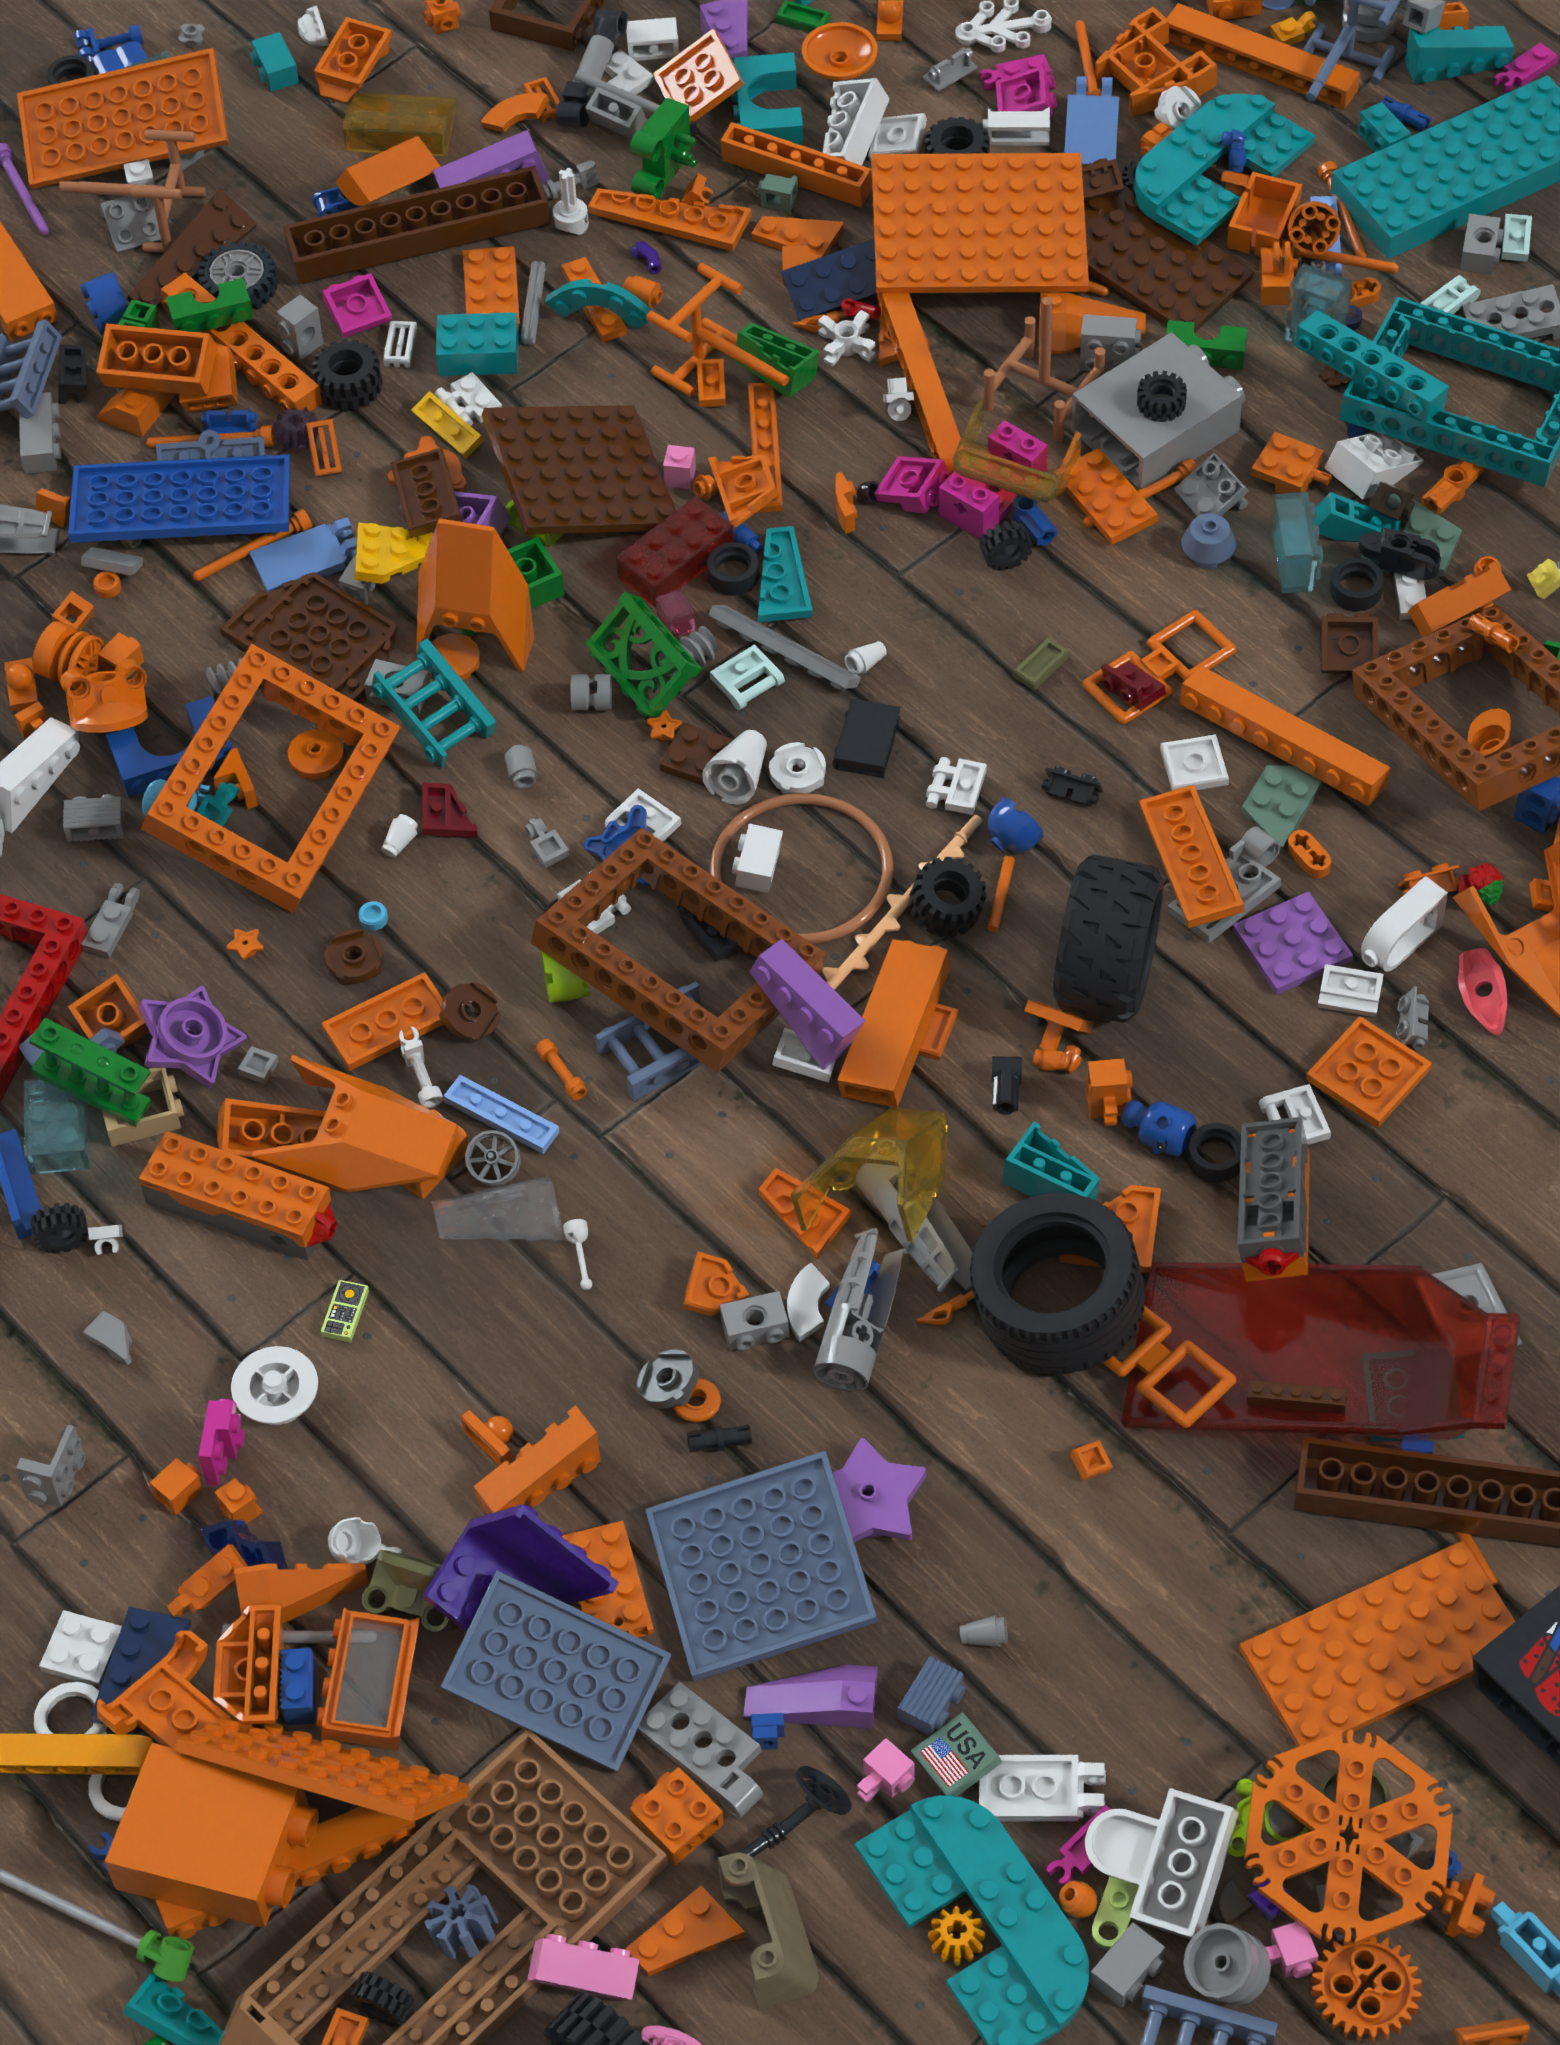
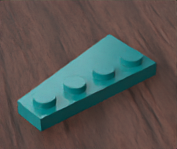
M794 526L766 528L757 623L812 617L813 610Z

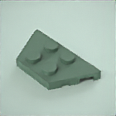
M1267 765L1242 805V814L1250 822H1253L1257 827L1277 840L1281 845L1279 852L1283 853L1288 844L1289 835L1298 828L1324 782L1295 766Z

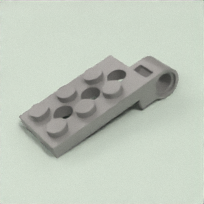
M1554 284L1462 305V312L1466 319L1528 339L1552 334L1553 340L1560 339V303ZM1543 308L1553 309L1551 312L1544 313L1541 311V309ZM1520 313L1527 315L1525 318L1522 319L1514 317L1516 314ZM1493 319L1501 321L1500 323L1495 325L1488 323L1490 320Z
M1259 827L1250 828L1242 839L1229 849V857L1226 859V863L1244 903L1245 912L1189 929L1210 943L1281 887V878L1268 870L1266 866L1277 857L1281 847L1280 843ZM1246 873L1257 874L1254 878H1246L1243 875ZM1176 898L1168 904V913L1188 927Z
M679 1682L643 1716L636 1732L704 1785L707 1794L719 1802L730 1815L736 1819H741L763 1797V1792L757 1783L743 1772L762 1752L760 1744L684 1684ZM684 1719L689 1721L688 1726L682 1730L673 1728V1724L678 1720ZM701 1738L712 1739V1743L706 1748L695 1746L696 1742ZM725 1756L735 1758L734 1763L730 1766L724 1767L718 1764L720 1759Z

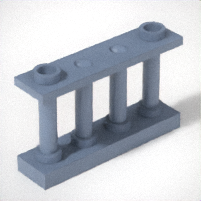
M46 319L37 322L32 338L12 344L2 333L0 334V412L16 408L25 418L35 415L62 335ZM27 351L25 358L15 361L17 354ZM20 371L18 378L8 380L11 373ZM13 390L10 398L1 400L3 393Z
M696 981L688 986H682L677 989L694 1002H700V989ZM634 1015L614 1026L604 1028L595 1036L599 1055L601 1056L612 1050L630 1074L626 1077L628 1094L633 1101H636L703 1063L682 1048L670 1054H664L647 1031L652 1027ZM636 1036L655 1060V1062L644 1068L638 1067L622 1045Z
M1150 1985L1145 1986L1142 1997L1141 2009L1146 2010L1149 2017L1140 2045H1155L1161 2021L1166 2017L1179 2020L1182 2024L1176 2045H1191L1194 2030L1199 2028V2026L1210 2029L1215 2034L1212 2045H1226L1228 2038L1232 2036L1244 2039L1248 2045L1274 2044L1278 2023Z

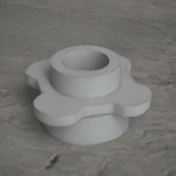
M201 24L182 25L180 27L181 35L178 37L179 42L187 47L199 46L203 41L202 33L205 31V27Z

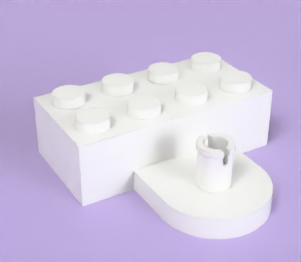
M1169 1788L1160 1820L1125 1809H1111L1097 1816L1090 1824L1086 1833V1853L1091 1863L1102 1873L1139 1885L1129 1916L1137 1923L1191 1940L1194 1934L1205 1927L1239 1813L1233 1807Z

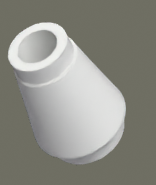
M880 641L849 650L845 656V665L850 672L856 675H863L885 657L887 651Z
M399 814L397 818H393L381 848L382 852L391 858H396L417 835L418 824L404 814Z

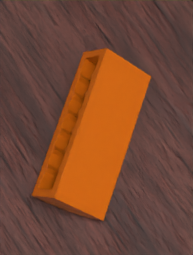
M416 136L346 168L335 183L350 202L358 206H366L434 174L433 170L441 166L420 137Z

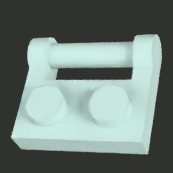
M755 644L710 671V679L731 700L737 710L746 707L748 701L773 686L778 687L785 682L781 671ZM764 673L768 675V677L744 692L740 693L738 691L739 688Z

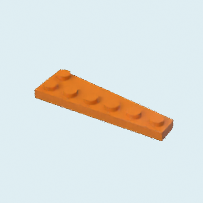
M597 188L588 205L589 214L729 251H734L752 216L751 208L723 204H719V207L705 206L704 202L694 201V204L680 203L677 198L657 200L654 195L634 194Z

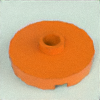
M312 729L298 734L291 741L288 748V760L291 768L297 771L299 776L312 780L330 776L331 772L335 769L337 771L342 766L345 758L343 743L339 737L323 729Z

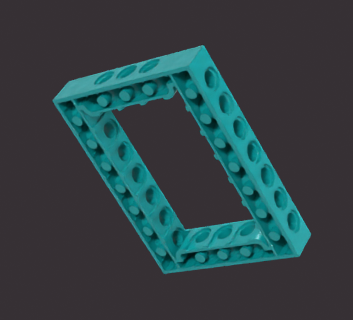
M1397 296L1372 342L1400 358L1404 355L1408 345H1412L1556 392L1558 394H1555L1553 397L1551 409L1545 412L1541 428H1537L1535 438L1532 440L1523 437L1520 433L1514 434L1496 428V425L1493 424L1489 426L1471 420L1468 416L1462 417L1444 411V408L1430 420L1424 422L1351 380L1343 394L1339 419L1545 487L1560 457V349Z

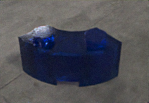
M227 1520L200 1529L206 1545L214 1556L228 1544H233L248 1566L277 1564L278 1569H288L281 1542L258 1539L249 1531L244 1520Z

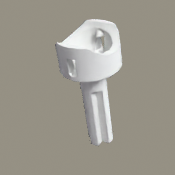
M567 168L566 171H559L561 200L553 208L554 227L581 235L587 230L589 225L587 205L576 198L575 176L572 173V169Z

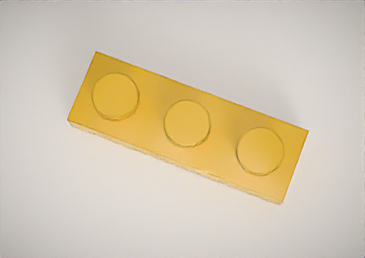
M430 391L411 409L415 416L465 459L484 441V438Z

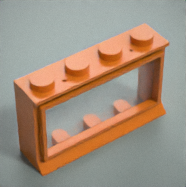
M343 1608L342 1619H335L332 1638H338L337 1646L329 1650L327 1667L332 1668L331 1678H324L322 1697H327L326 1706L319 1707L316 1726L322 1727L321 1739L399 1750L400 1733L404 1720L412 1664L415 1657L420 1618L409 1620L349 1611L347 1608Z

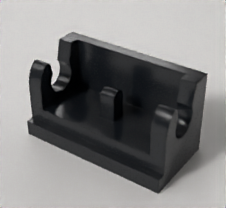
M59 344L58 404H66L69 394H76L77 403H80L83 400L84 389H87L86 346Z

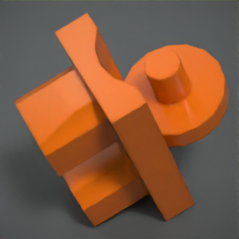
M1475 1872L1472 1879H1464L1462 1884L1452 1881L1450 1888H1446L1444 1892L1442 1891L1443 1894L1439 1898V1901L1444 1904L1441 1912L1450 1915L1444 1932L1448 1936L1454 1938L1461 1933L1475 1939L1482 1934L1486 1922L1485 1919L1472 1913L1474 1906L1486 1911L1492 1905L1496 1892L1482 1884L1485 1876Z

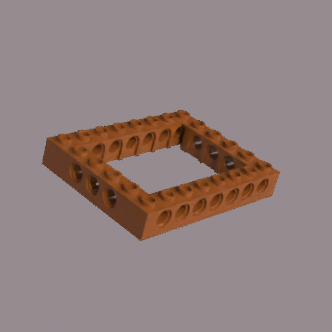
M1496 605L1478 613L1492 622L1502 624L1506 631L1520 639L1519 647L1515 652L1507 653L1501 647L1487 643L1480 634L1468 628V621L1471 616L1352 669L1354 696L1478 811H1482L1560 774V725L1485 759L1410 690L1425 682L1430 683L1432 679L1447 672L1452 673L1456 671V668L1471 661L1476 662L1482 659L1484 649H1486L1495 657V661L1498 664H1503L1511 671V676L1520 679L1526 685L1528 691H1533L1542 699L1545 706L1549 705L1554 709L1560 718V660Z
M641 828L536 920L531 944L718 1073L780 1014L757 982L754 983L717 1018L594 933L587 926L593 920H599L601 913L611 904L613 906L617 904L618 898L628 889L632 890L637 885L638 877L649 883L652 889H658L674 900V904L677 906L681 905L696 915L697 920L700 922L704 921L717 929L722 937H729L738 943L747 954L750 952L758 958L760 954L783 939L820 976L827 953Z

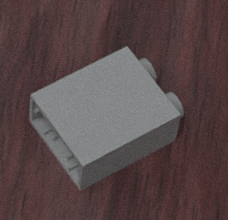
M1171 332L1073 393L1071 430L1092 450L1100 448L1138 491L1175 472L1176 468L1179 467V463L1188 458L1195 460L1239 432L1241 407L1245 402V394L1240 384L1233 377L1226 376L1223 378L1209 366L1205 353L1198 346L1193 344L1187 346ZM1154 371H1158L1159 375H1162V371H1167V375L1170 376L1173 372L1176 374V379L1178 377L1183 379V383H1186L1187 396L1185 410L1182 411V415L1179 417L1175 415V419L1172 421L1167 417L1166 422H1161V418H1157L1155 422L1152 421L1151 415L1147 419L1144 417V412H1139V406L1137 407L1138 385L1142 378L1145 380V375L1148 373L1153 376ZM1164 393L1153 395L1157 399H1168L1171 397Z

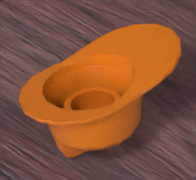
M1500 708L1487 710L1477 716L1470 725L1467 742L1485 759L1512 747L1510 740L1511 717L1508 712Z

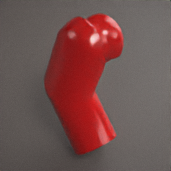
M851 298L844 299L841 303L842 313L847 317H855L860 310L870 314L871 319L877 320L881 316V308L871 304L854 301Z

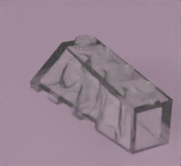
M550 1176L431 1202L440 1239L480 1240V1238L496 1240L526 1239L527 1241H539V1239L565 1241L554 1186Z

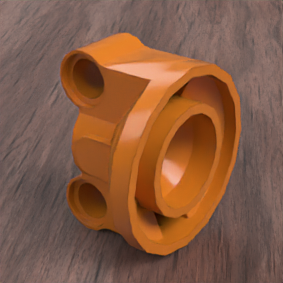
M132 659L120 661L115 671L96 672L84 676L81 671L76 669L66 671L61 677L60 684L66 692L71 728L87 733H105L131 728L143 723L148 718L144 690L147 679L145 671ZM130 670H136L135 676L130 680H126V674ZM82 680L81 686L78 689L70 690L74 681Z

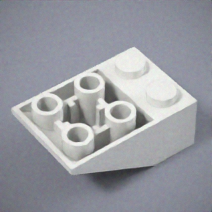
M1374 432L1337 441L1324 469L1361 499H1367L1374 496L1380 481L1394 485L1423 464L1424 460L1416 454L1413 448L1405 446L1397 438Z

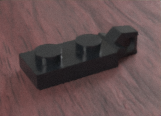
M681 905L677 906L683 924L714 962L739 952L740 946L729 937H722L717 929L704 921L700 922L697 920L696 915Z

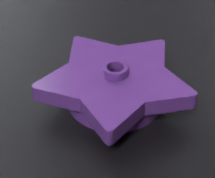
M200 986L187 996L172 1002L143 999L138 1006L152 1035L144 1066L149 1068H180L208 1089L215 1082L220 1057L242 1045L247 1038L246 1034L225 1022L222 1014L212 1005L204 986Z
M861 1438L844 1467L833 1472L854 1543L863 1538L881 1536L912 1540L908 1503L927 1476L926 1468L888 1463L866 1439Z

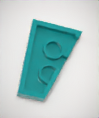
M153 1971L126 2004L123 2015L176 2045H219L224 2032L201 2009H193L183 2000L185 1994L177 1986L172 1989L162 1978L155 1975Z

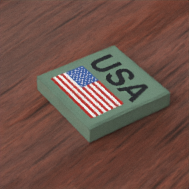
M963 1712L911 1750L912 1755L945 1796H959L1002 1763L998 1754Z

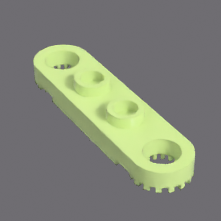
M1109 1877L1092 1926L1093 1943L1098 1948L1103 1949V1951L1110 1950L1129 1927L1131 1922L1129 1916L1139 1885ZM1104 1925H1109L1116 1928L1118 1935L1112 1940H1106L1100 1936L1099 1931Z

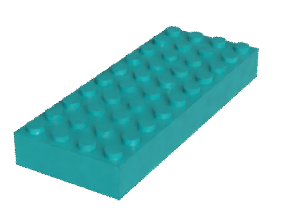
M1548 75L1339 168L1332 172L1330 194H1335L1343 202L1355 223L1384 256L1390 259L1467 224L1469 214L1485 216L1560 181V87Z

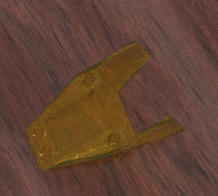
M891 1108L851 1135L790 1194L801 1230H808L829 1190L843 1191L851 1188L856 1183V1174L865 1163L894 1165L899 1167L897 1207L907 1241L913 1242L945 1180L947 1112ZM846 1174L850 1176L843 1182L834 1181L840 1175Z

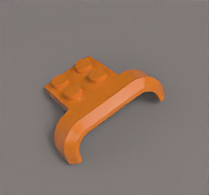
M191 1630L178 1631L175 1643L169 1653L139 1680L107 1705L101 1699L97 1700L98 1719L116 1734H127L139 1726L160 1745L175 1748L177 1738L190 1734V1731L204 1729L206 1725H215L224 1719L231 1720L227 1713L189 1683L201 1668L207 1656L208 1644Z

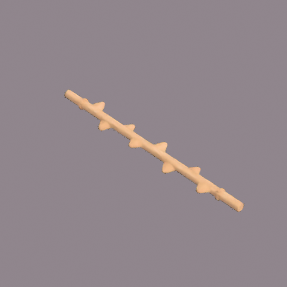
M976 814L973 815L964 827L954 834V838L936 858H940L941 861H944L945 857L962 859L964 853L960 847L968 842L967 839L983 822L982 818ZM921 862L918 865L920 870H922L924 865L928 862ZM913 884L903 895L889 894L886 897L891 909L869 934H857L854 937L858 947L839 968L824 967L822 969L827 983L834 990L852 970L867 971L869 969V964L864 956L885 932L900 930L901 927L897 919L909 906V895Z

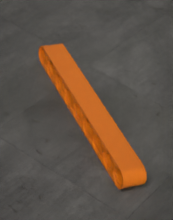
M877 293L879 306L909 391L913 392V402L933 459L944 460L949 473H953L955 470H967L966 451L910 294Z

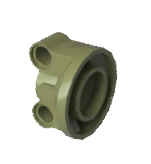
M381 1549L371 1583L362 1594L363 1607L368 1612L376 1614H388L394 1609L419 1615L424 1627L430 1631L446 1632L455 1626V1623L446 1616L444 1622L437 1626L433 1619L437 1609L422 1598L441 1565ZM379 1591H382L386 1598L381 1608H378L374 1602L375 1595Z

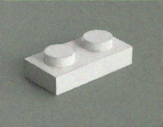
M1394 572L1393 579L1400 620L1412 619L1408 610L1426 598L1424 580Z

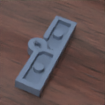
M213 429L202 432L199 436V441L156 444L157 461L266 456L264 436L221 439L220 434Z

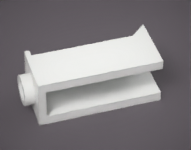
M1050 106L1043 111H991V109H988V119H983V129L988 131L990 146H1049Z

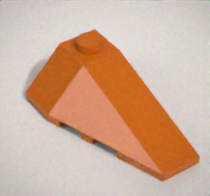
M1041 292L1040 313L1042 298L1050 297L1052 299L1051 354L1073 353L1075 348L1081 347L1083 314L1137 318L1136 329L1141 330V338L1145 337L1146 313L1070 293ZM1039 318V336H1040V318Z

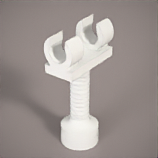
M411 1026L414 1039L406 1040L402 1030L399 1033L401 1054L405 1059L406 1066H413L422 1089L418 1093L420 1104L426 1108H432L439 1105L444 1098L440 1088L432 1086L423 1063V1044L421 1040L419 1041L418 1030Z

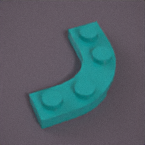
M591 279L569 282L549 293L545 300V303L563 318L586 306L604 307L616 313L635 330L649 322L646 320V316L650 311H653L628 290L610 282H607L606 285L591 283Z

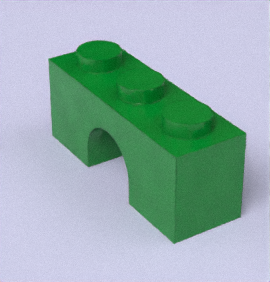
M241 278L217 284L219 296L216 300L209 303L196 301L192 291L166 297L174 330L202 332L254 319L244 279Z
M1168 320L1166 335L1172 332L1187 346L1192 344L1198 346L1205 353L1209 366L1243 370L1248 328L1221 325L1220 334L1216 338L1204 340L1195 335L1194 322Z

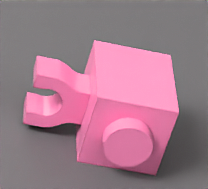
M885 1738L863 1759L864 1774L867 1777L857 1784L859 1789L857 1796L867 1804L880 1788L891 1798L899 1791L905 1792L915 1780V1763Z
M1297 1922L1272 1929L1270 1940L1272 1946L1265 1947L1269 1953L1271 1966L1279 1963L1284 1978L1290 1976L1302 1978L1311 1974L1318 1960V1953L1309 1931Z

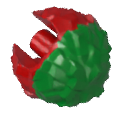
M1484 863L1476 868H1469L1470 874H1461L1460 882L1458 883V894L1474 885L1485 907L1497 904L1504 887V876L1499 872L1498 868H1494L1490 863Z

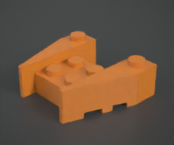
M1151 7L1133 18L1128 24V29L1123 34H1119L1110 50H1106L1095 62L1097 85L1102 84V77L1111 78L1114 76L1131 92L1129 94L1131 117L1155 111V108L1158 107L1160 95L1170 87L1186 86L1200 97L1217 86V64L1202 50L1180 62L1164 47L1165 44L1169 43V20L1155 7Z

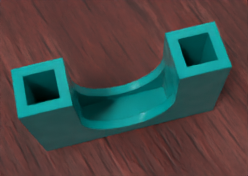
M794 52L733 57V63L745 84L731 94L732 102H737L736 105H733L734 120H739V123L736 124L796 144H804L801 107L765 109L752 102L756 96L764 92L797 89Z

